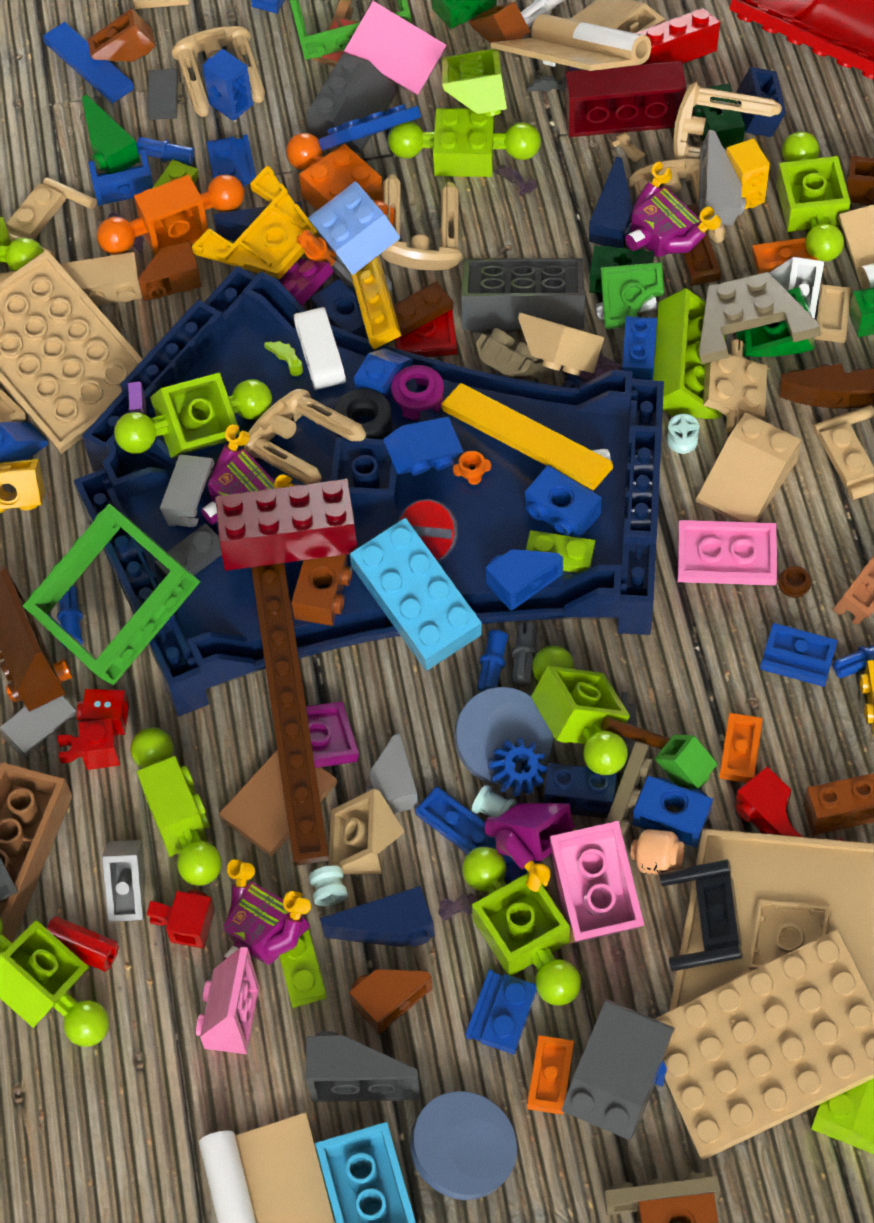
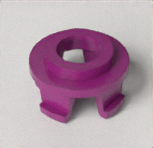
M413 365L402 369L395 375L391 384L393 400L402 407L403 417L418 421L423 410L432 408L434 412H439L443 402L444 384L441 376L434 369L423 365ZM415 378L417 384L427 386V389L423 392L414 393L406 388V382Z

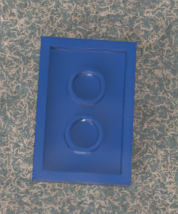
M403 104L388 111H380L365 118H358L328 129V136L318 139L323 151L421 118L418 106L407 109L406 105Z

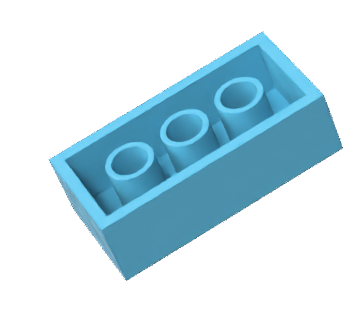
M406 518L350 553L351 567L425 671L481 636L482 622Z
M387 1122L315 1143L336 1223H416Z

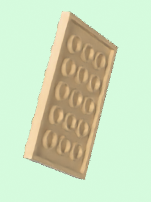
M46 250L0 283V383L57 451L62 454L82 439V435L121 394L120 384L143 359L52 254Z
M838 929L655 1018L660 1022L675 1027L663 1059L667 1067L665 1080L702 1160L874 1078V1000Z

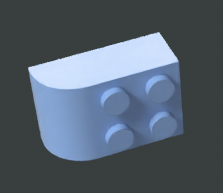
M356 181L308 217L318 234L326 241L327 245L352 275L400 239V236L385 214Z

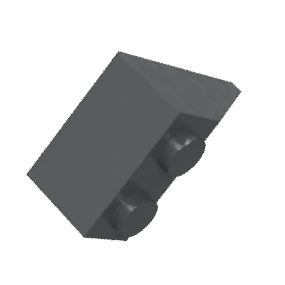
M606 999L573 1076L561 1111L627 1140H631L641 1123L675 1027Z
M321 1031L316 1033L315 1036H306V1083L312 1102L421 1100L417 1069L344 1035H337V1033L332 1031Z

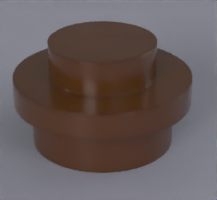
M791 566L780 574L778 586L786 596L799 598L809 592L811 577L804 568Z

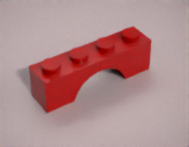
M768 766L737 791L735 801L737 813L744 821L748 823L751 821L760 830V833L803 837L792 827L786 813L792 790Z

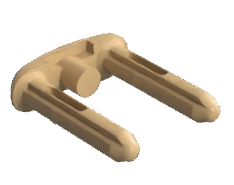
M240 26L211 28L182 38L173 47L172 56L179 61L194 112L200 117L208 115L210 104L195 59L198 58L197 53L205 51L208 59L222 49L221 47L227 46L228 50L234 49L236 58L244 64L242 55H246L250 65L247 68L252 100L255 103H261L264 100L265 90L249 44L251 34L247 29ZM188 68H192L195 81L190 79Z
M698 82L689 85L679 106L673 137L675 159H700L701 147L690 146L687 143L688 133L703 136L706 118L692 116L695 105L767 117L780 114L782 107L773 99L700 87ZM710 97L741 101V104L712 100Z
M678 158L660 161L663 164V168L658 175H663L668 167L672 171L671 180L668 183L662 184L663 187H666L674 194L682 188L680 179L683 178L684 182L692 181L698 200L700 159ZM655 163L637 169L629 178L628 187L634 190L636 199L647 182H652L654 179L651 171ZM723 224L716 230L707 229L708 236L715 243H721L724 240L726 231Z
M390 174L383 183V201L388 205V215L385 216L390 222V207L394 209L393 227L400 236L401 183L396 175ZM447 182L441 190V247L438 248V251L429 250V238L427 236L415 235L411 239V247H407V243L400 242L399 239L383 251L380 256L390 263L417 270H448L458 265L463 259V254L458 250L459 191L455 184ZM448 221L451 223V238L448 236Z
M296 389L278 400L254 423L248 432L250 439L244 445V450L253 459L260 458L305 484L320 483L322 476L316 467L269 441L276 434L285 439L291 438L296 431L295 422L302 415L349 441H363L366 437V432L361 424L312 399L307 390Z

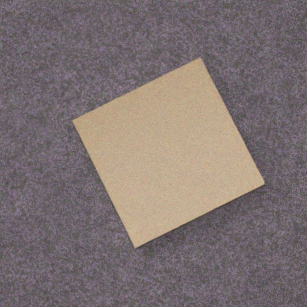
M703 828L696 866L726 859L729 860L731 877L734 881L742 942L740 946L743 958L676 971L669 1011L838 929L874 1000V843ZM696 880L692 883L679 955L704 951Z

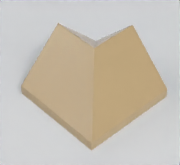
M372 789L331 810L328 866L341 867L343 875L382 874L383 850L405 833L379 790Z

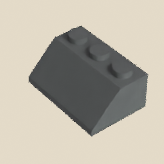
M343 53L306 113L308 132L321 139L328 136V129L358 118H365L380 111L384 112L397 94V89L370 61ZM372 135L345 144L352 151L361 153Z

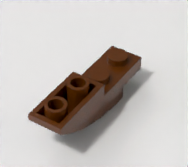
M842 363L834 365L825 364L817 368L801 371L792 370L781 374L778 394L779 397L792 402L822 408L852 409L863 408L869 405L873 407L874 368L856 369L845 373Z

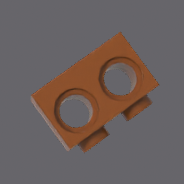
M874 773L807 787L803 807L812 834L818 835L873 823Z

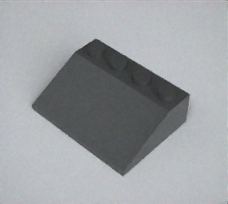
M583 258L464 259L461 293L462 330L483 332L486 329L498 328L504 332H513L521 329L518 320L519 313L576 329H584L585 290Z

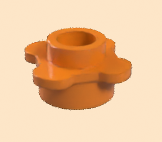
M477 451L463 453L459 458V464L453 466L454 475L466 478L472 485L479 484L482 475L491 470V462L488 459H484L483 455Z

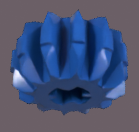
M518 738L514 745L511 741L505 740L502 743V749L496 748L493 751L492 755L496 760L491 761L488 764V768L498 771L491 777V781L497 782L501 780L503 782L500 792L504 793L511 787L513 797H518L522 790L527 795H530L534 792V786L540 787L543 784L544 780L540 775L545 774L548 767L538 763L545 758V753L534 754L533 750L536 748V743L532 742L525 748L523 738ZM516 762L522 764L520 773L514 770Z

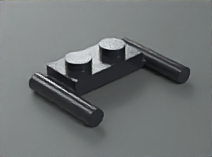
M726 859L659 873L662 887L696 880L704 951L669 957L671 971L742 959L740 926L729 860Z

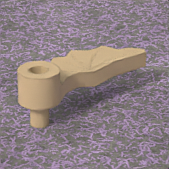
M626 132L617 135L615 141L611 142L612 148L616 146L623 148L628 158L633 162L639 163L643 161L645 153L637 149L633 144L630 145L631 140Z

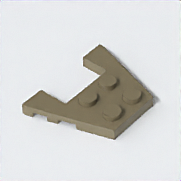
M769 272L708 286L699 349L700 362L705 364L729 358L728 349L723 337L726 334L785 321L792 341L797 342L821 336L820 325Z

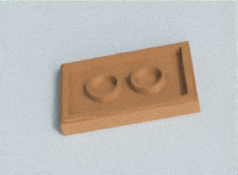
M277 750L219 813V818L270 857L290 837ZM322 767L315 768L321 802L336 786L337 778Z

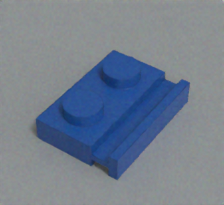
M247 134L243 135V138L240 139L229 137L206 142L213 178L223 174L232 175L242 183L244 188L245 185L250 184L256 178Z
M773 623L760 670L825 687L838 640Z
M489 969L465 1033L466 1039H474L480 1041L481 1044L515 1055L537 994L536 985L506 974L503 976L494 973V970Z

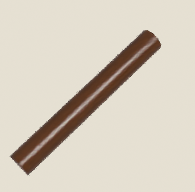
M605 717L601 724V728L605 731L616 733L617 735L661 750L670 740L668 737L610 717Z

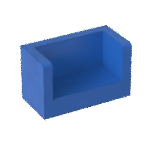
M145 150L140 151L143 165L131 167L118 173H102L97 175L94 161L88 162L98 206L133 199L134 195L153 188Z

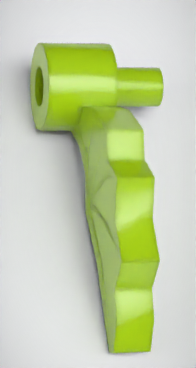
M281 341L264 343L267 350L274 353L279 360H285L288 363L289 372L292 376H299L303 373L302 361L295 355V349L291 348L290 344H283Z

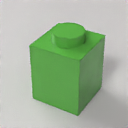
M674 734L655 757L656 762L675 785L682 788L699 789L709 780L710 773L717 766V762L694 735Z

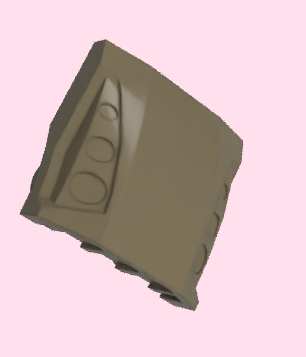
M494 328L490 335L482 333L475 343L481 361L510 378L550 377L554 369L542 366V359L531 356L527 344L519 342L518 345L515 344L514 338L498 328Z

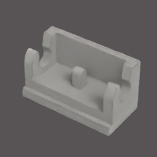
M179 454L160 506L168 526L195 527L197 525L198 519L188 517H196V509L203 489L213 471L211 470L215 464L213 458Z
M63 696L30 712L25 706L0 727L2 737L24 758L33 747L67 719H72L76 714V710Z

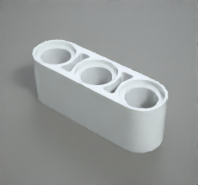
M321 307L293 314L314 390L346 383L343 365L325 308Z

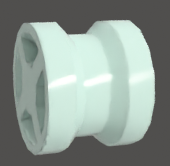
M679 414L671 418L668 424L667 444L672 451L686 454L696 448L700 425L695 417L689 414Z
M325 866L309 874L310 885L315 887L313 899L316 905L331 906L344 901L348 897L347 888L341 882L344 878L341 867Z

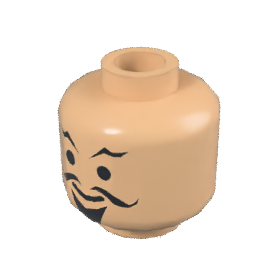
M646 829L641 833L639 839L633 840L630 855L632 860H636L637 868L641 873L659 876V873L682 867L685 848L684 843L679 841L678 836L674 832Z

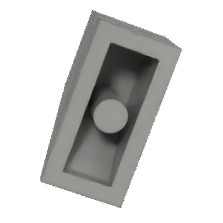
M400 734L393 735L369 772L371 786L365 787V792L372 789L379 790L395 814L417 808L419 805L416 787Z
M142 840L108 841L102 855L108 922L143 920L145 865Z

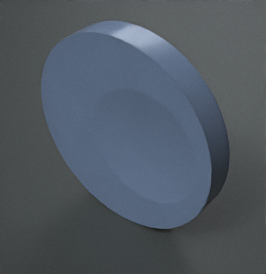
M508 687L487 689L474 696L461 710L454 729L455 748L466 769L478 779L501 786L503 782L501 780L497 782L491 781V777L498 771L488 768V764L496 760L492 753L496 748L502 749V743L505 740L511 741L514 745L518 738H523L525 748L532 742L536 743V748L533 752L535 755L545 753V758L538 762L543 765L550 755L553 743L552 732L539 713L531 696L523 691ZM516 762L514 770L520 773L522 764Z
M455 1091L434 1098L420 1112L411 1130L410 1152L417 1171L433 1189L450 1198L474 1200L490 1195L509 1177L516 1162L517 1139L512 1124L496 1104L475 1093Z

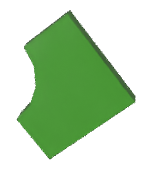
M662 262L601 267L605 329L625 328L626 316L637 317L645 303L652 298L664 295Z

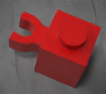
M112 718L78 722L79 737L68 734L57 735L60 747L71 746L70 750L66 752H58L61 764L71 763L77 758L82 757L87 770L120 766L119 740Z
M189 890L187 893L177 891L172 907L150 901L146 914L150 917V924L167 925L166 931L171 943L205 949L215 909L211 897H208L207 894L198 890Z

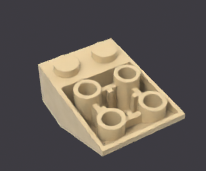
M596 0L570 18L575 21L637 33L665 22V18L646 3L634 0Z

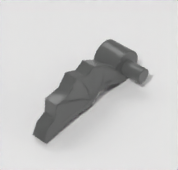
M553 76L533 79V83L527 85L526 91H550L552 89L565 91V76L562 77L561 81Z

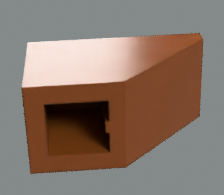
M190 241L164 247L158 251L138 278L144 301L159 299L163 296L202 287Z

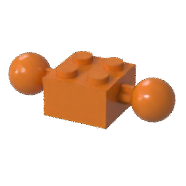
M299 133L289 140L286 147L287 159L293 167L304 170L299 174L302 197L316 210L320 209L356 181L385 215H388V205L383 201L382 177L345 143L323 157V151L321 150L318 138L313 134ZM390 207V223L393 226L394 209Z
M223 174L211 180L207 187V192L199 194L190 175L173 179L168 183L134 195L139 218L130 222L121 217L105 219L98 227L97 241L100 247L111 255L124 254L129 251L134 244L135 237L144 235L154 256L164 247L188 241L194 244L208 229L205 210L214 208L220 212H231L238 209L244 200V187L236 177Z

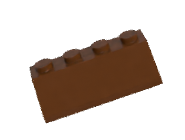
M7 568L0 571V660L4 658V661L0 663V667L8 681L13 680L12 683L8 684V687L17 703L23 701L30 712L66 693L33 615L23 607L26 602Z

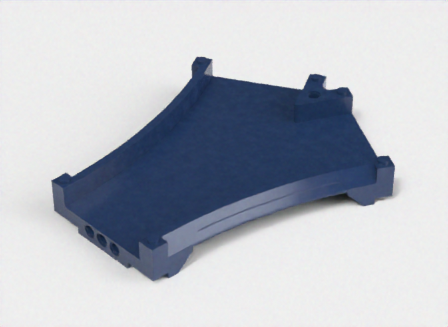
M236 266L204 302L198 299L126 377L120 384L121 394L82 435L92 471L94 472L73 481L89 526L94 522L97 514L103 511L108 504H111L168 552L205 523L219 536L218 521L211 525L201 511L203 507L212 502L207 485L209 479L206 481L199 500L196 517H188L198 519L197 525L195 527L168 526L160 506L179 456L170 457L163 435L156 437L153 445L148 450L137 454L126 452L117 444L114 436L115 425L123 415L130 413L128 383H142L146 399V415L149 418L157 417L150 397L161 388L219 372L228 396L232 395L235 387L242 381L256 379L266 384L270 389L272 405L291 391L304 389L310 393L312 399L335 410L338 400L344 394L355 390L354 376L368 353L384 348L413 359L411 366L423 365L437 371L444 384L443 401L462 383L591 451L608 449L613 469L594 491L591 490L602 497L601 515L582 537L595 540L591 568L582 573L563 571L562 576L511 611L486 585L485 567L494 557L504 555L511 549L526 550L530 530L561 535L552 525L543 520L534 519L525 510V491L546 468V465L444 412L442 407L438 413L434 412L432 408L421 411L418 421L406 419L402 415V407L392 397L389 402L393 424L391 433L403 425L449 417L463 449L461 454L453 458L454 464L445 469L436 471L435 467H431L428 471L416 476H412L411 472L398 475L382 439L349 441L344 437H337L335 432L302 415L295 422L296 431L291 438L285 439L276 434L269 442L316 467L322 476L321 482L348 480L357 548L400 522L401 516L408 507L420 501H433L441 504L449 512L454 522L455 534L451 547L437 562L482 624L558 619H618V634L651 635L664 381L632 379V371L611 370L581 384L579 389L547 385L480 372L402 351L387 345L373 349L367 338L330 325L343 365L346 383L314 390L293 315L306 310L278 279L262 271L256 276ZM281 341L283 344H290V347L295 349V355L302 361L303 373L299 376H292L289 372L288 363L285 360H279L274 353L265 348L264 343ZM415 378L406 382V388L411 392L419 393L427 389V386L417 384ZM235 414L240 432L242 430L249 432L257 421L247 420ZM361 416L353 421L363 424L374 420V418ZM230 442L184 455L213 458L216 464L224 445ZM244 445L238 446L239 451L244 449ZM467 451H477L483 455L484 459H488L491 462V470L485 472L481 477V482L476 485L470 484L466 478L455 476L453 473V466L459 464L460 456ZM260 458L254 459L274 481L278 476L284 474L292 478L289 484L306 485ZM558 504V505H556V506L564 507V506H566V505H564V504ZM412 526L418 536L447 539L452 537L451 529ZM120 528L103 549L131 610L135 614L165 577L155 567L154 561L157 559L124 529ZM347 554L348 566H351L350 554ZM222 555L194 575L201 582L148 644L161 672L166 692L178 717L209 705L205 690L266 669L251 567L225 571ZM303 560L284 563L299 659L366 642L400 637L396 628L353 568L350 585L344 586L342 595H345L342 614H336L333 626L294 619L291 602ZM321 585L318 588H327L329 585Z

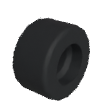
M355 389L344 394L336 403L335 411L352 420L361 416L374 418V420L368 423L361 424L366 432L365 439L383 440L391 434L393 428L390 403L383 394L372 389Z

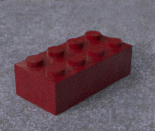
M682 61L633 65L594 71H566L565 115L568 136L580 137L675 128L679 106L687 88Z
M347 479L215 497L219 540L225 571L346 555L357 549L355 524Z

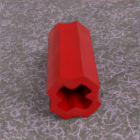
M57 916L49 921L46 929L85 964L104 972L111 968L119 950L117 941Z

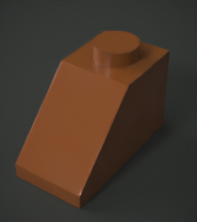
M516 2L492 7L469 21L471 27L490 44L491 42L522 39V37L531 32Z
M132 8L88 39L90 55L94 60L134 62L140 57L149 54L156 47L153 30Z
M376 969L369 976L364 974L353 983L349 992L351 1005L380 1035L433 989L432 977L427 971Z

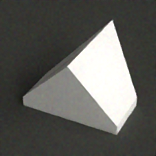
M792 257L769 273L786 291L800 287L807 299L811 315L815 318L824 261Z

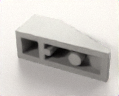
M709 130L700 148L698 218L700 219V213L704 208L712 207L715 214L710 219L718 215L721 219V224L733 226L737 216L742 215L744 212L746 199L742 197V184L716 132Z

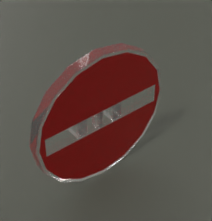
M433 499L417 500L405 508L398 522L404 518L408 520L437 562L447 558L454 549L458 537L457 521L452 511L442 502Z

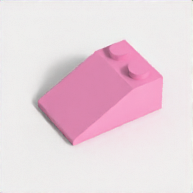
M619 821L549 837L561 910L564 919L570 926V944L644 926Z
M240 947L214 968L212 980L205 982L203 1001L207 1002L205 1015H199L196 1026V1035L200 1036L204 1049L247 1054L259 992V983L248 948Z

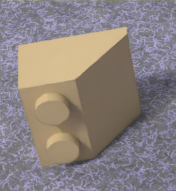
M519 313L518 320L530 354L533 357L542 359V366L560 371L561 365H563L562 371L580 376L581 370L594 373L605 337Z

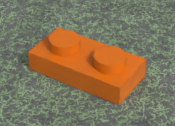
M806 238L756 244L752 247L757 274L771 272L792 257L818 260V258L808 254L805 247Z
M729 713L719 779L748 783L754 778L763 718Z
M538 1035L527 1109L564 1115V1112L561 1110L567 1095L574 1050L573 1040Z

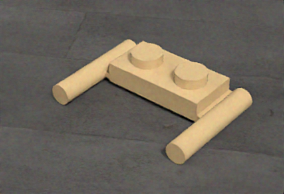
M46 177L42 184L39 183L6 223L11 242L22 237L35 239L63 205L66 198L89 209L95 208L97 199ZM48 250V251L52 254V256L54 257V252Z
M872 405L812 425L814 434L818 436L845 488H847L851 500L874 493V466L851 427L852 424L874 417Z

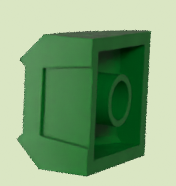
M797 287L787 290L811 315L807 299L801 288ZM785 321L735 332L736 339L744 343V356H786L811 351L816 347L814 337L793 342Z

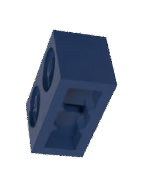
M548 763L544 803L570 804L572 815L607 818L615 798L617 773L599 775L588 767Z

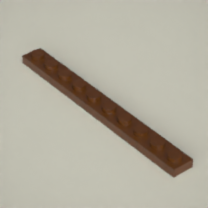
M279 563L251 567L294 866L329 861L285 564Z

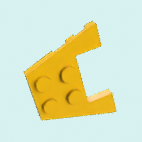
M266 166L250 183L253 192L270 202L264 211L233 244L208 228L192 246V250L197 256L235 267L239 266L256 273L262 271L276 279H281L305 252L301 245L297 243V236L302 235V232L305 230L310 231L315 237H318V233L298 204H295L289 196L284 185L278 181L273 170Z

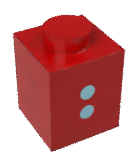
M85 689L84 699L79 701L77 705V720L85 722L112 718L117 734L126 735L130 705L125 690Z

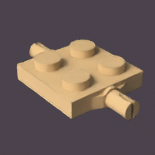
M738 339L730 342L729 358L705 364L703 406L716 409L726 415L727 433L733 431L745 412L760 420H763L765 417L767 365L744 358L743 341L739 342Z

